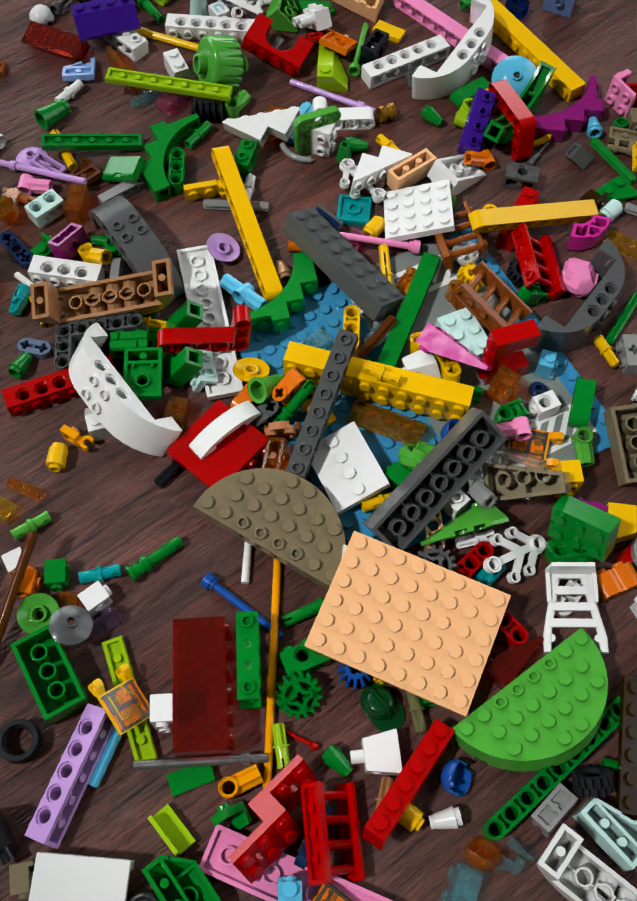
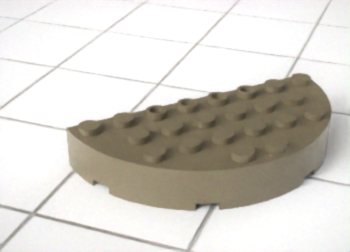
M255 468L233 473L213 484L194 504L193 509L195 513L324 589H329L341 562L343 545H346L344 530L340 518L328 498L304 478L278 469Z

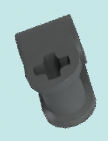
M274 399L266 400L256 407L261 415L254 419L251 424L260 432L264 431V426L268 427V423L273 422L281 413L283 405Z

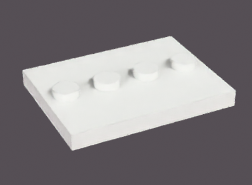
M354 421L321 440L312 466L339 515L391 486Z

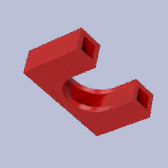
M259 13L245 34L241 48L296 78L309 57L314 43L300 36L294 47L289 50H278L272 47L266 37L270 32L273 20Z
M534 319L490 330L486 347L483 350L482 360L493 369L491 371L480 368L477 370L478 376L483 380L484 385L526 374L529 363L521 349L538 345L541 337Z

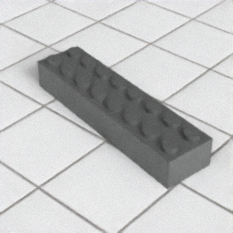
M311 207L287 215L282 231L373 322L397 312L405 296L375 266L370 264L350 242L336 231L316 209Z
M472 407L363 524L381 542L404 550L501 446L507 437L483 410Z

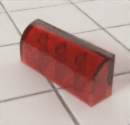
M32 20L21 40L24 44L76 61H82L90 48L87 41L80 42L79 35Z

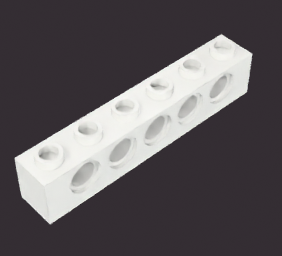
M168 13L165 29L166 35L183 40L201 41L206 35L233 36L237 39V43H242L245 34L255 19Z
M440 34L362 65L361 78L369 89L375 88L404 76L406 72L417 70L420 65L427 67L447 59L450 45Z

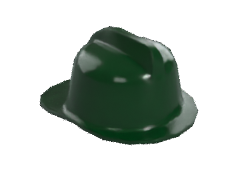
M372 684L363 690L360 697V705L374 726L382 732L392 729L399 730L405 720V711L392 691L381 684Z

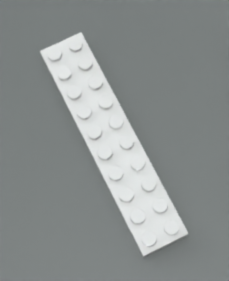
M203 245L177 250L186 298L203 305V321L197 327H229L214 257L208 252L207 246ZM235 351L212 352L218 382L205 385L208 401L238 395L243 389L242 380L233 374V365L237 361Z

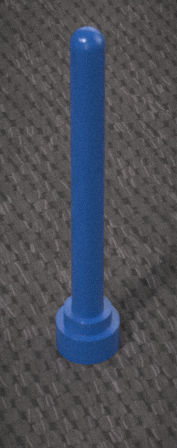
M208 572L200 583L202 587L206 590L216 591L242 612L255 611L220 585L213 573ZM258 613V623L270 632L271 623ZM278 629V639H281L284 633Z

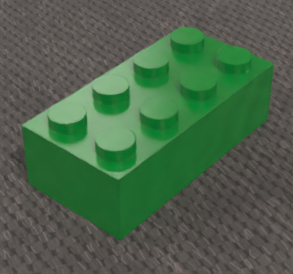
M49 624L10 644L40 712L48 724L53 725L82 709L87 703L91 704L64 646L56 642L50 635Z

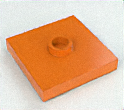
M331 30L319 39V44L344 56L356 49L358 45L357 41L334 30Z

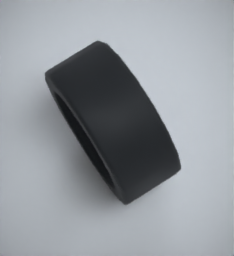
M15 719L6 723L1 728L0 756L6 761L14 764H25L33 760L39 753L42 746V734L39 728L32 722L25 719ZM16 729H27L32 735L30 748L21 755H14L9 752L7 748L9 735Z

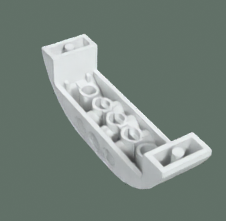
M471 0L470 22L473 23V26L437 73L422 65L417 68L412 75V98L432 100L450 95L462 87L472 75H475L479 65L484 63L491 47L494 24V7L491 0Z
M99 323L92 324L86 330L69 362V375L74 388L103 427L122 443L146 454L159 457L166 456V450L176 441L182 429L172 416L156 420L151 416L100 350L108 337L107 333Z
M562 823L536 863L541 873L552 886L568 901H637V889L583 847L581 843L584 839L566 824Z

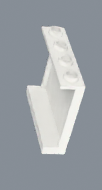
M37 852L28 901H126L130 872L134 868L135 860Z

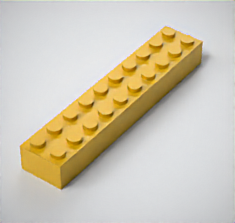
M289 341L283 358V374L295 368L306 379L313 380L318 386L331 351ZM352 357L339 391L344 396H354L364 401H374L380 405H389L399 410L405 409L416 414L429 415L435 419L460 420L469 410L474 386L369 361L380 367L385 366L387 370L402 375L398 387L386 381H378L376 377L363 373V365L369 360Z

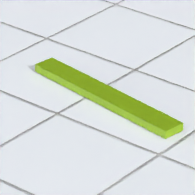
M111 67L108 68L105 76V83L230 102L233 92V86Z

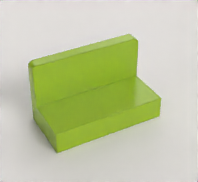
M169 804L154 816L150 815L147 818L176 857L182 855L196 842Z

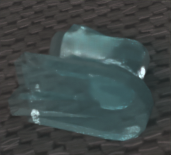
M512 836L507 840V846L530 861H534L535 857L525 851ZM501 853L494 868L519 875L527 862L520 856H517L514 862Z

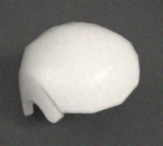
M38 4L31 9L29 19L35 26L42 25L47 27L48 22H54V15L48 6Z
M468 241L467 244L460 243L455 245L452 251L465 248L476 243H473L471 241ZM480 250L456 257L455 260L462 266L466 263L471 265L479 260L481 252Z

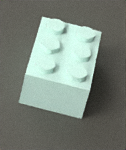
M467 308L436 319L435 325L441 327L457 339L456 342L467 347L469 353H473L482 359L488 337L476 317ZM457 361L461 372L474 367Z

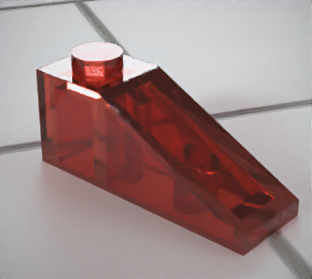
M540 636L499 653L495 659L490 657L485 664L486 671L483 675L502 690L514 679L543 642L544 638Z

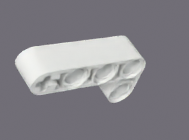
M318 96L313 99L312 112L327 107L325 97ZM370 107L338 108L341 112V118L335 122V131L366 130L375 126L374 111Z

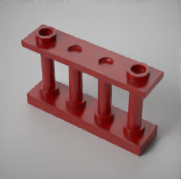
M523 222L511 231L525 287L529 288L533 284L538 283L545 287L549 299L553 301L566 292L551 237L545 234L539 240L529 235L527 225Z
M323 781L300 785L309 886L333 883L332 876L345 875V880L349 882L365 880L355 782L336 785V791H324ZM325 800H337L338 815H326ZM327 825H339L341 839L329 840ZM342 849L344 865H331L330 850Z

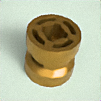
M394 103L376 108L377 118L380 123L386 122L387 119L393 120L397 118V110Z

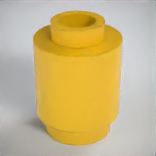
M374 216L363 227L362 234L364 236L378 237L385 230L384 218Z
M54 442L49 447L45 465L50 471L60 472V470L65 469L69 453L66 444Z
M411 804L399 824L410 832L413 829L418 832L425 821L422 818L424 813Z

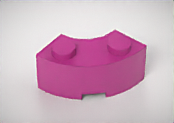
M594 214L593 218L586 223H574L566 249L578 251L597 245L604 237L611 218Z

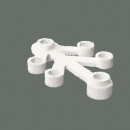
M349 158L343 159L339 165V169L343 172L339 186L343 189L349 188V174L354 177L358 167ZM385 179L375 183V186L378 188L373 186L365 188L372 194V199L375 203H381L385 199L386 191L382 189L385 185ZM360 191L350 194V197L353 199L359 198Z
M512 526L504 531L507 539L503 538L499 533L493 534L489 538L492 546L500 545L511 552L500 557L491 556L486 558L483 562V569L487 573L493 574L500 571L503 564L515 559L512 572L507 574V581L510 584H515L521 580V571L526 577L535 574L537 555L546 548V541L541 535L533 534L528 536ZM516 538L525 543V545L519 546L509 540ZM529 552L528 562L522 566L524 555Z

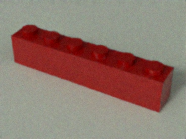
M435 719L364 826L362 838L380 851L388 842L449 747L455 733L454 729Z

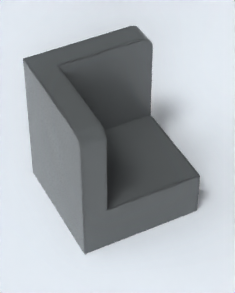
M576 142L564 154L567 159L573 161L582 170L594 158L585 147Z

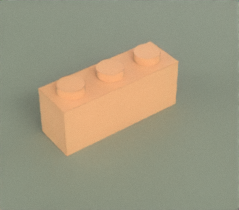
M427 148L389 169L386 184L392 190L412 186L427 177L437 158Z

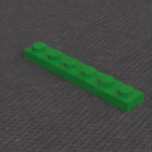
M41 134L42 151L142 150L141 134Z

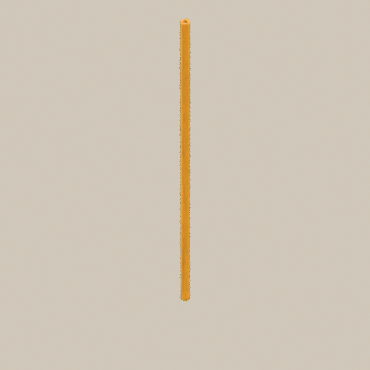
M273 559L264 753H268V763H264L263 788L272 780L273 768L272 747L274 741L271 726L275 722L276 696L274 693L276 691L281 583V563Z

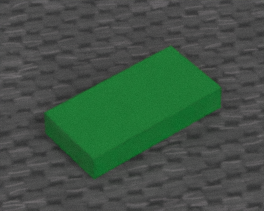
M212 766L185 767L166 775L173 797L216 781Z

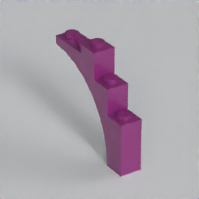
M590 75L585 94L573 106L553 114L534 115L536 119L534 140L542 138L546 134H551L550 142L561 143L567 131L580 133L582 126L586 125L590 117L595 116L600 122L601 116L605 114L606 107L603 106V99H599V94H597L599 83H597L596 76Z

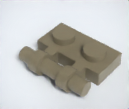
M610 126L607 142L613 144L607 143L606 147L612 153H624L626 156L631 157L632 146L637 141V131Z

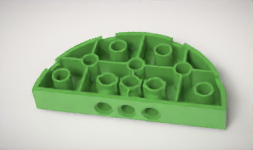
M582 628L577 630L452 728L455 730L453 741L470 756L477 757L487 762L490 766L510 771H539L542 768L552 765L557 766L572 759L594 738L606 709L608 693L607 671L602 655L594 641Z

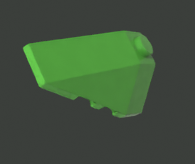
M296 0L271 1L266 16L273 20L271 27L275 31L297 32L299 30V26L294 27L292 23V18L296 17L299 11L295 3Z
M476 502L470 504V509L460 513L420 543L421 546L472 534L473 531L487 530L508 522L509 519L494 505L490 509L485 510Z

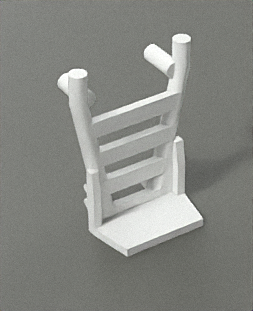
M552 562L545 569L548 605L543 631L544 653L548 654L552 651V645L556 639L555 635L552 634L553 628H596L597 635H595L593 641L597 647L600 645L601 654H609L608 638L597 606L599 599L595 562ZM560 579H580L582 586H559ZM585 595L587 602H557V596ZM555 611L591 612L592 619L554 618Z

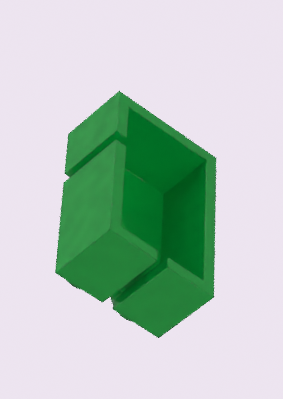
M564 493L552 507L551 522L547 536L581 552L585 550L587 555L604 562L614 549L621 519Z

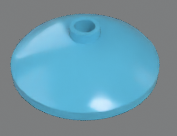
M509 56L496 65L492 73L491 82L506 79L520 96L537 68L529 59L523 56ZM514 74H518L519 77L515 78Z

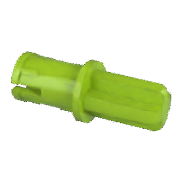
M275 723L271 726L274 741L272 749H275L277 769H283L290 762L288 751L290 744H287L284 723Z

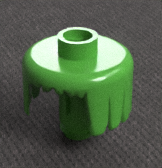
M206 35L201 39L197 53L193 57V69L199 81L233 86V92H236L240 87V84L236 83L242 82V78L236 76L246 73L249 67L247 57L242 55L241 50H237L241 47L237 43L236 38L226 35Z

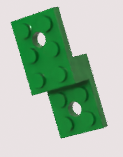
M148 328L151 347L124 349L123 379L139 400H162L165 353L162 347L157 346V331L163 328ZM141 379L148 380L144 385L138 384V381Z

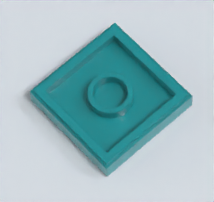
M339 194L336 217L343 222V225L364 227L370 221L372 197L359 196V198L353 199L350 195Z

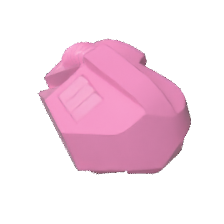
M569 258L568 261H565L561 270L566 292L570 291L576 297H587L597 285L599 274L595 272L591 262L578 258Z

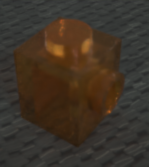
M171 395L163 414L164 418L172 416L180 427H184L191 409L189 399Z

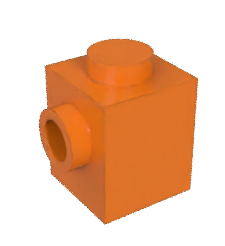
M27 567L17 597L26 598L36 594L38 589H41L43 578L35 567Z

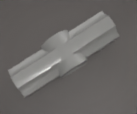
M473 475L461 487V490L466 495H470L485 510L490 509L496 503L497 497L485 486V482L480 475Z

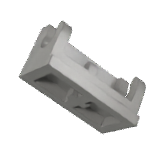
M559 783L531 815L533 825L539 826L542 829V834L548 839L576 806L578 798Z

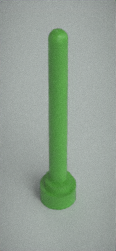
M367 22L363 24L354 61L348 68L349 75L357 77L361 71L359 64L360 52L369 27Z

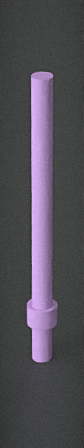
M292 78L290 80V85L351 107H370L373 109L374 114L376 113V108L368 106L362 101L357 102Z
M0 159V166L9 168L12 171L17 172L19 170L77 184H87L86 178L23 165L18 161Z

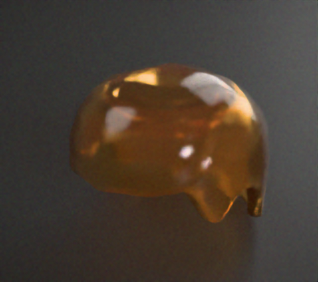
M474 836L471 841L467 842L463 852L467 863L473 869L483 873L494 870L501 859V853L496 846L477 836Z

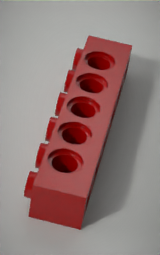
M111 354L106 355L107 359L115 368ZM69 368L1 390L6 407L12 417L21 416L26 412L39 410L44 406L57 404L62 400L79 396L71 382Z

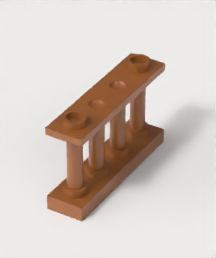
M463 201L464 210L454 213L453 216L454 221L466 217L467 222L455 225V231L433 235L446 270L453 268L452 261L454 258L480 250L482 257L487 258V241L482 239L480 233H473L468 214L473 209L471 206L468 207L466 201ZM471 228L472 233L450 240L444 239L446 235ZM473 239L476 240L477 244L455 251H448L451 246Z
M483 260L471 270L475 275L469 284L464 282L452 293L489 331L513 325L518 319L521 321L533 312ZM480 281L488 288L482 297L474 290ZM492 294L500 300L495 309L487 303ZM505 307L513 313L507 322L499 315Z

